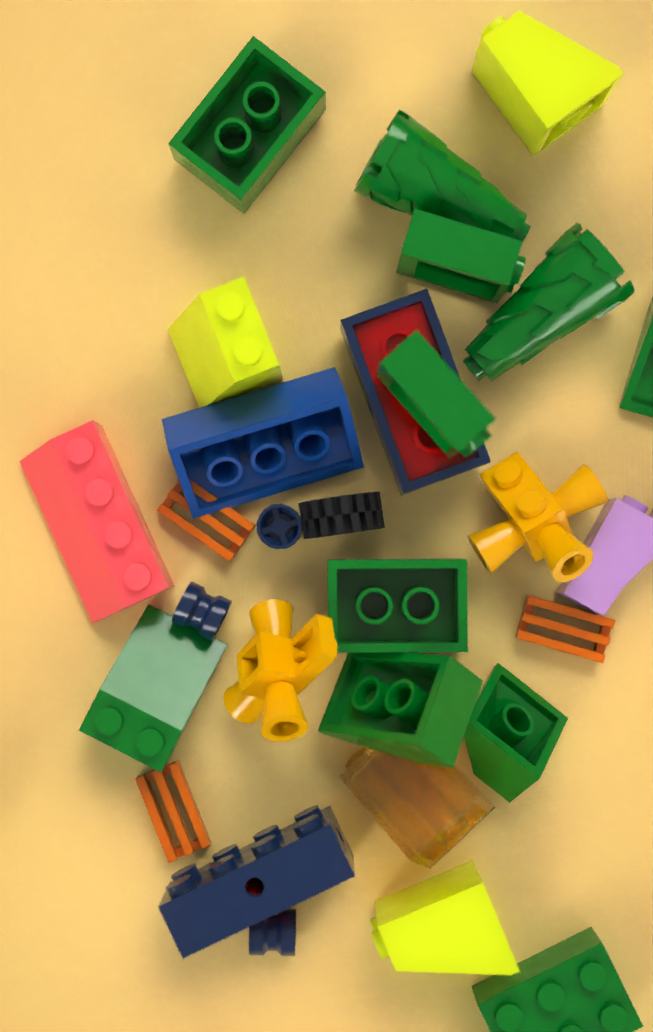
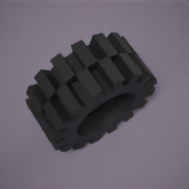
M379 491L342 495L299 503L304 539L385 528Z

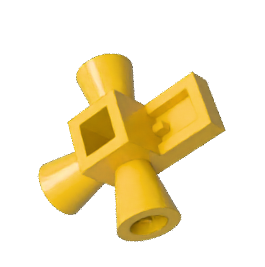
M518 451L480 474L483 485L505 512L508 519L502 523L467 535L473 550L490 574L522 545L536 563L545 558L553 578L558 582L571 581L588 569L593 561V551L573 536L567 517L608 502V498L600 481L587 465L582 464L552 493Z
M271 599L257 603L249 611V617L256 635L236 655L239 681L225 690L223 700L227 711L239 722L253 724L259 721L263 715L261 725L262 736L271 741L285 742L295 740L308 731V723L298 695L338 657V645L334 636L332 618L320 614H315L291 639L294 609L286 601Z

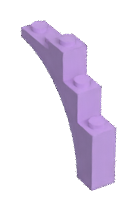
M624 495L622 500L618 498L608 499V502L604 504L583 542L593 551L594 557L591 565L577 578L561 582L556 593L594 614L604 616L624 586L653 560V509L648 516L645 514L648 507L634 498Z

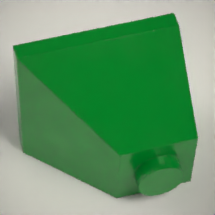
M499 663L493 667L478 694L464 738L474 775L510 803L540 779L568 717Z

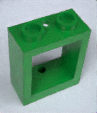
M414 208L396 273L498 303L505 292L512 293L514 285H518L526 257L519 256L523 242L521 240Z
M417 330L379 362L376 373L378 379L449 459L458 452L466 458L492 436L486 428L496 420L494 416Z

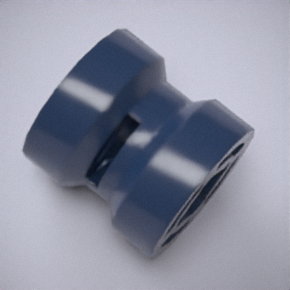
M273 504L265 508L259 515L257 533L261 541L268 547L274 549L289 548L295 545L301 537V518L292 507L284 504Z
M191 581L171 621L182 627L190 625L198 629L200 636L213 641L232 601L221 595L213 597L206 593L203 586Z
M286 909L278 913V915H273L249 927V955L263 956L267 951H277L281 956H295L296 909Z

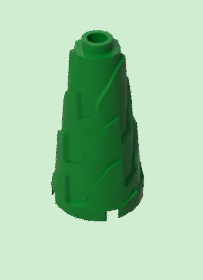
M399 109L386 129L388 133L384 135L382 140L380 139L354 191L364 198H369L381 205L403 213L413 215L415 208L524 241L530 230V225L525 223L527 214L512 204L494 185L485 180L477 169L447 148V145L435 134Z
M576 223L570 227L545 252L546 257L524 280L520 288L486 320L487 325L464 349L469 356L463 360V363L479 381L485 376L490 381H493L517 364H525L559 338L562 339L595 317L597 319L601 318L621 303H624L635 293L630 280L622 287L616 281L625 271L607 248L588 229L581 234V224Z

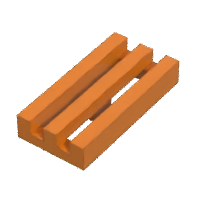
M178 479L174 488L170 490L167 498L156 511L231 562L256 525L230 507L219 511L243 527L239 534L232 531L210 514L198 517L233 542L229 549L171 509L176 502L190 512L186 498L181 495L183 490ZM191 480L194 493L206 502L219 500Z
M527 595L515 638L603 663L605 648L609 645L611 638L609 634L611 628L613 629L615 620ZM533 607H540L601 625L599 633L532 615ZM531 623L596 642L594 651L527 632L528 625Z
M179 760L167 764L162 772L154 769L136 777V783L168 863L177 860L178 857L183 855H190L200 848L205 849L211 846V839ZM172 773L197 835L195 840L191 841L165 775ZM155 780L181 844L180 846L175 847L150 781Z

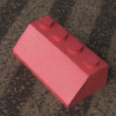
M93 420L50 439L19 461L92 624L174 587L170 574L101 424Z

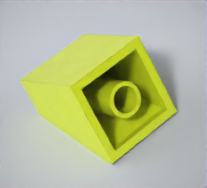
M518 11L507 20L503 16L498 17L485 27L481 32L482 38L479 47L475 51L476 57L471 70L532 156L539 153L603 107L624 75L617 65L521 11Z
M244 276L200 293L168 328L199 408L247 394L283 380L279 362Z
M473 860L374 901L376 917L370 919L373 932H371L381 959L390 956L397 972L513 975L520 972Z

